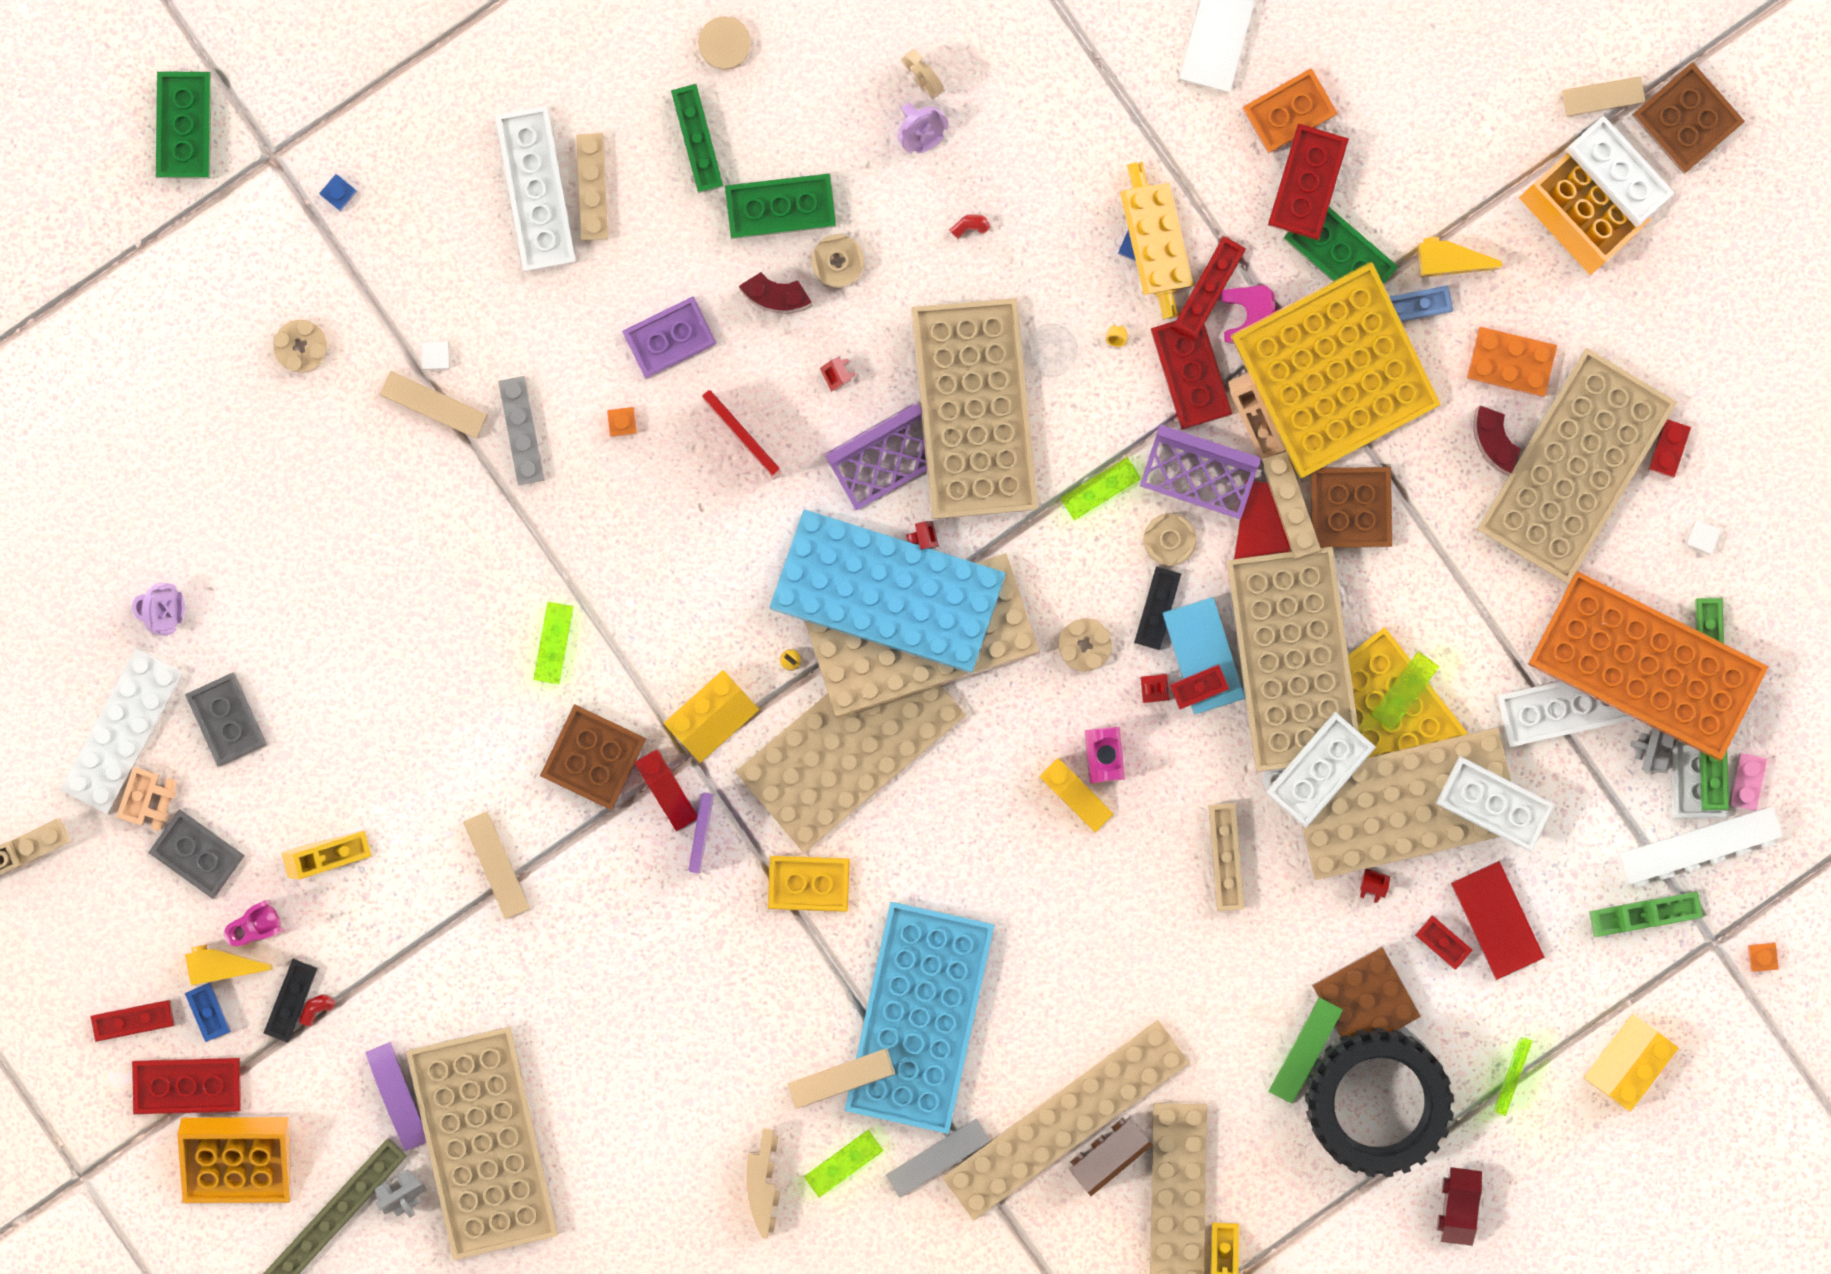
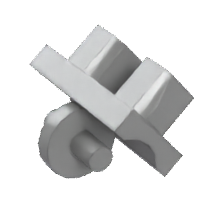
M1653 728L1649 744H1647L1649 734L1641 733L1639 742L1631 741L1630 746L1637 749L1635 759L1642 760L1644 752L1647 751L1642 770L1645 771L1644 773L1653 775V772L1668 773L1671 760L1658 756L1661 746L1674 750L1677 741L1675 738Z
M405 1170L396 1177L401 1185L400 1189L393 1192L388 1183L375 1188L378 1199L376 1205L385 1215L394 1211L397 1217L403 1213H406L409 1218L415 1216L412 1208L420 1204L416 1196L427 1190L424 1183L417 1179L409 1170Z

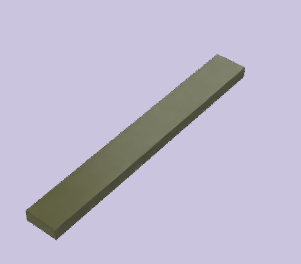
M387 1138L263 1274H300L375 1192V1188L380 1186L408 1155L392 1140Z

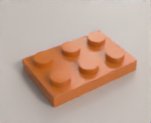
M1312 68L1242 107L1268 154L1293 140L1298 123L1315 128L1338 114Z
M1479 327L1467 379L1545 397L1557 345Z

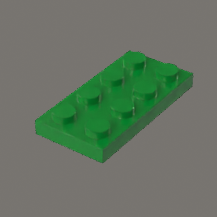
M157 71L156 178L210 179L211 72Z
M830 173L725 185L731 239L836 227Z
M1330 207L1328 208L1318 241L1290 232L1283 238L1331 281H1335L1372 262L1384 284L1398 268L1392 260Z

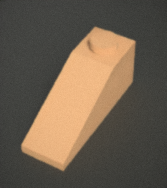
M1247 373L1228 381L1231 396L1261 460L1285 451V447L1267 413L1255 383L1252 382L1249 374Z

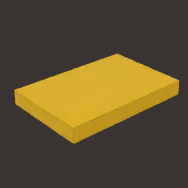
M770 856L768 909L848 912L850 859Z

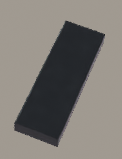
M1155 567L1134 640L1135 644L1160 650L1166 630L1162 613L1172 609L1181 573Z
M292 958L263 1034L287 1043L290 1042L317 973V967Z

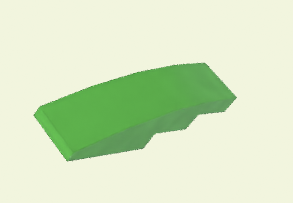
M1698 891L1589 911L1594 937L1703 918Z
M1320 997L1317 998L1268 1092L1291 1104L1294 1102L1343 1009Z

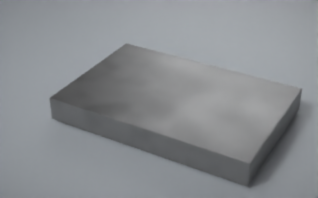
M235 672L185 694L217 767L223 766L267 745Z
M181 809L177 811L148 852L212 899H215L245 857L244 854Z

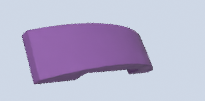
M391 1042L366 1051L365 1053L379 1092L405 1151L426 1143L421 1116H419Z

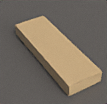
M1641 76L1561 91L1566 117L1645 103Z

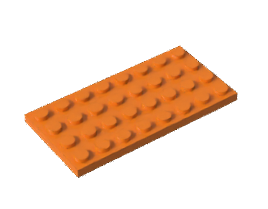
M1576 571L1528 663L1529 666L1720 762L1769 667L1579 571Z

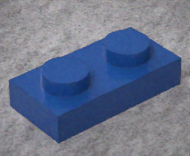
M211 982L185 993L205 1042L231 1032Z

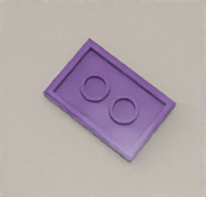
M694 296L622 331L645 379L717 345Z
M701 793L689 872L701 873L714 794Z

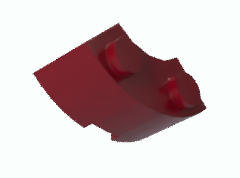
M760 272L739 285L740 291L751 303L770 312L792 314L813 306L798 280L789 284L776 283Z
M1479 405L1476 408L1473 420L1474 438L1478 448L1489 465L1500 473L1509 476L1512 474L1521 448L1511 443L1506 436L1503 425L1505 414Z
M1450 1167L1448 1178L1443 1177L1441 1193H1445L1443 1215H1438L1436 1229L1441 1231V1242L1473 1246L1477 1232L1478 1211L1482 1194V1171Z

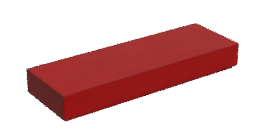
M170 1000L90 1016L95 1042L175 1026Z

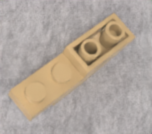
M61 818L54 819L18 838L1 844L0 876L70 843V837Z
M763 1128L759 1154L749 1152L747 1161V1192L750 1209L761 1237L765 1239L768 1238V1233H774L776 1217H771L773 1206L778 1207L780 1191L776 1190V1184L766 1182V1178H772L774 1162H769L771 1151L776 1152L778 1136H775L774 1129Z

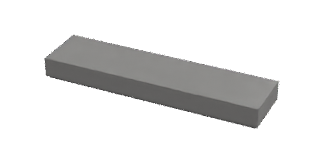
M977 1118L892 1170L886 1174V1177L899 1198L989 1143L990 1139Z

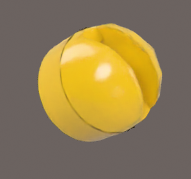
M1114 324L1109 327L1105 340L1113 347H1123L1126 345L1128 332L1123 325L1118 327Z
M788 649L781 654L780 663L784 669L793 671L800 666L801 656L796 650ZM788 654L797 663L792 665L784 657Z

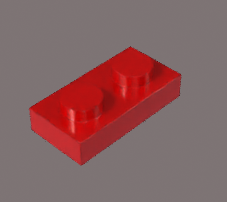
M1667 419L1661 429L1648 470L1671 478L1675 477L1691 430L1690 426Z
M1219 664L1169 684L1180 710L1229 689Z
M1433 915L1415 933V936L1454 970L1473 951L1472 948Z

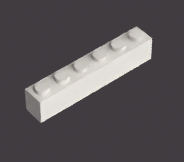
M1770 806L1618 853L1617 856L1626 884L1634 883V887L1637 888L1650 884L1649 878L1659 876L1660 880L1676 876L1675 870L1685 868L1686 872L1701 868L1700 863L1710 860L1711 864L1727 860L1725 855L1733 852L1736 853V856L1752 852L1751 847L1761 844L1762 848L1776 845V839L1782 838L1783 835L1774 806Z

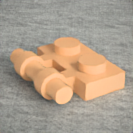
M133 767L116 817L143 826L145 818L148 816L153 818L150 828L161 831L163 822H167L169 816L166 813L170 801L176 795L174 789L177 780L167 778L165 786L161 787L157 785L160 777L159 774ZM154 793L161 795L157 810L149 808Z

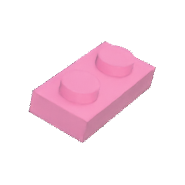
M1739 753L1729 801L1730 806L1757 811L1767 758Z

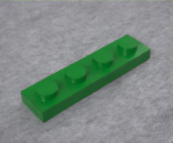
M697 84L671 90L698 194L724 187Z

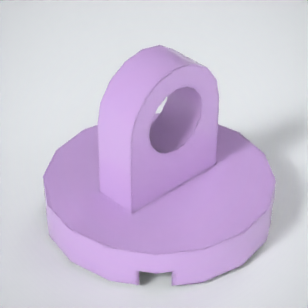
M910 102L900 107L906 119L900 126L897 136L900 145L908 153H912V151L924 153L941 142L944 137L942 133L945 129H948L949 125L948 119L939 108L927 107L916 111Z
M159 582L154 584L146 594L135 597L132 609L135 617L144 622L148 631L155 635L168 636L177 630L174 628L178 623L181 624L185 605L182 593L177 591L174 584Z

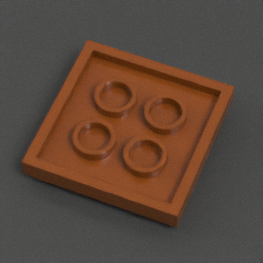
M1694 62L1690 63L1632 114L1635 120L1683 174L1689 171L1745 122Z
M1391 467L1320 468L1310 474L1311 522L1320 548L1392 547Z
M574 704L540 777L607 809L613 810L633 769L634 762H636L647 738Z
M1382 946L1312 984L1318 997L1343 1009L1335 1024L1340 1037L1347 1035L1350 1038L1357 1035L1356 1031L1361 1029L1371 1032L1374 1031V1028H1383L1385 1031L1392 1032L1393 1029L1398 1030L1421 1017Z

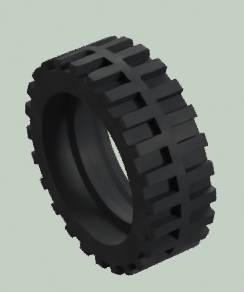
M1374 1028V1031L1366 1032L1365 1029L1357 1030V1035L1349 1038L1345 1035L1339 1038L1341 1043L1334 1048L1330 1045L1325 1049L1327 1055L1322 1061L1317 1059L1315 1062V1073L1313 1076L1309 1075L1307 1081L1309 1092L1305 1093V1102L1308 1105V1111H1306L1307 1118L1311 1123L1314 1135L1326 1152L1340 1165L1347 1166L1350 1171L1355 1173L1358 1171L1364 1172L1368 1177H1375V1174H1383L1385 1178L1394 1177L1393 1172L1402 1171L1403 1174L1411 1172L1410 1166L1419 1163L1421 1166L1427 1162L1425 1157L1431 1151L1436 1154L1440 1149L1438 1142L1441 1137L1447 1138L1449 1130L1446 1127L1448 1121H1453L1454 1112L1451 1110V1103H1454V1094L1450 1091V1079L1445 1074L1443 1066L1437 1058L1412 1036H1405L1401 1031L1394 1029L1392 1032L1385 1031L1383 1028ZM1372 1058L1393 1059L1406 1065L1418 1077L1424 1093V1109L1416 1128L1402 1141L1384 1147L1363 1145L1349 1137L1337 1120L1334 1106L1336 1090L1344 1075L1355 1065Z

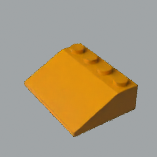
M1569 153L1564 155L1519 197L1590 276L1651 221L1648 217L1636 228Z
M289 1117L181 1118L177 1138L183 1203H290Z

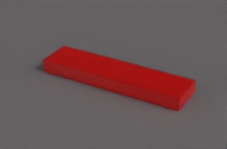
M1225 236L1222 237L1172 328L1196 340L1247 248Z

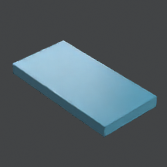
M1214 597L1163 612L1164 621L1182 678L1219 664L1229 687L1226 691L1192 704L1191 707L1194 715L1245 699Z

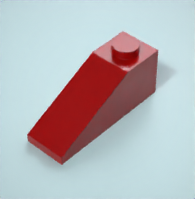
M659 749L634 762L676 832L697 820V813Z

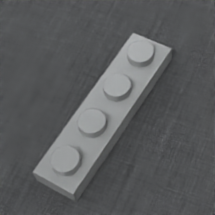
M525 376L499 380L498 383L518 485L545 481Z

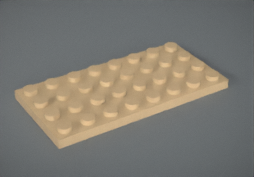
M1017 298L911 307L932 519L1038 510Z
M1585 348L1516 462L1512 474L1507 477L1476 530L1568 585L1676 406L1677 401L1590 349Z
M1333 547L1321 548V552L1298 560L1294 559L1293 552L1227 560L1226 564L1255 771L1285 769L1334 712L1339 714L1359 732Z
M1004 553L976 562L977 564L1005 572L1006 577L973 674L805 621L836 719L1040 654L1007 554Z
M941 685L837 719L827 693L737 769L735 773L800 850L805 853L961 721L966 714Z
M1499 727L1366 758L1307 828L1302 826L1314 880L1500 837L1435 804L1459 756L1511 781Z
M511 1026L407 1050L406 1055L453 1260L558 1236Z

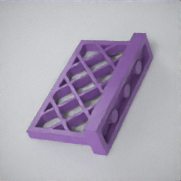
M917 402L824 454L855 510L860 509L927 471L926 464L918 468L919 462L926 463V460L921 459L924 448V436L922 439L908 436L910 425L918 420L922 422V409ZM906 428L904 434L897 433L902 429ZM892 435L903 437L899 452L885 449L888 437ZM907 439L921 442L917 457L903 454ZM883 441L881 447L874 446ZM869 448L880 450L876 465L861 462L865 450ZM883 452L898 455L894 470L880 467ZM860 454L858 460L851 459ZM901 457L916 460L914 470L911 473L898 472ZM846 461L856 463L857 466L853 479L842 476L837 466ZM860 465L875 469L871 484L856 480ZM878 470L893 473L890 485L886 487L874 485ZM896 475L903 476L902 478L895 481ZM845 480L852 482L850 488L848 487ZM855 483L869 486L867 498L857 503L852 494ZM873 488L880 489L872 494Z
M1160 425L1140 487L1240 520L1261 458ZM1159 443L1170 446L1175 456L1161 463L1156 454ZM1175 448L1183 450L1184 452L1178 454ZM1187 453H1192L1196 455L1200 465L1186 471L1180 457ZM1155 457L1158 465L1152 467L1153 460ZM1201 457H1204V458H1207V459H1210V460H1208V461H1206V462L1203 463ZM1177 459L1183 473L1169 479L1163 465ZM1213 461L1221 463L1225 473L1211 479L1205 465ZM1226 465L1234 467V469L1228 471ZM1160 467L1166 482L1158 486L1147 483L1149 473ZM1202 467L1208 482L1195 488L1188 474ZM1239 469L1249 472L1250 475L1247 483L1237 488L1230 474ZM1185 476L1192 490L1184 494L1177 493L1171 482ZM1227 476L1234 490L1220 496L1213 482ZM1168 484L1171 490L1162 487ZM1210 484L1217 498L1207 503L1201 501L1197 490ZM1245 488L1243 496L1241 497L1239 490ZM1194 493L1196 499L1187 495ZM1236 493L1240 501L1238 511L1234 512L1226 509L1222 499ZM1219 501L1221 507L1213 505V503Z

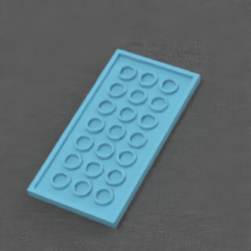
M804 509L769 608L775 612L973 674L1006 573L929 548L921 550L920 545Z
M890 901L856 1059L888 1049L895 1075L850 1090L844 1111L949 1134L995 924Z

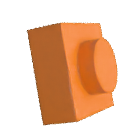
M634 407L607 410L610 437L637 434Z
M1776 943L1748 945L1750 972L1778 970Z

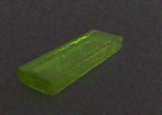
M1127 456L1064 495L1060 500L1072 520L1075 521L1141 480V477Z
M547 601L533 680L560 685L574 606Z
M1417 651L1371 716L1393 731L1440 666L1420 651Z
M1519 1037L1494 1107L1495 1113L1503 1116L1507 1115L1533 1040Z
M867 1129L803 1177L818 1198H820L884 1150L870 1130Z

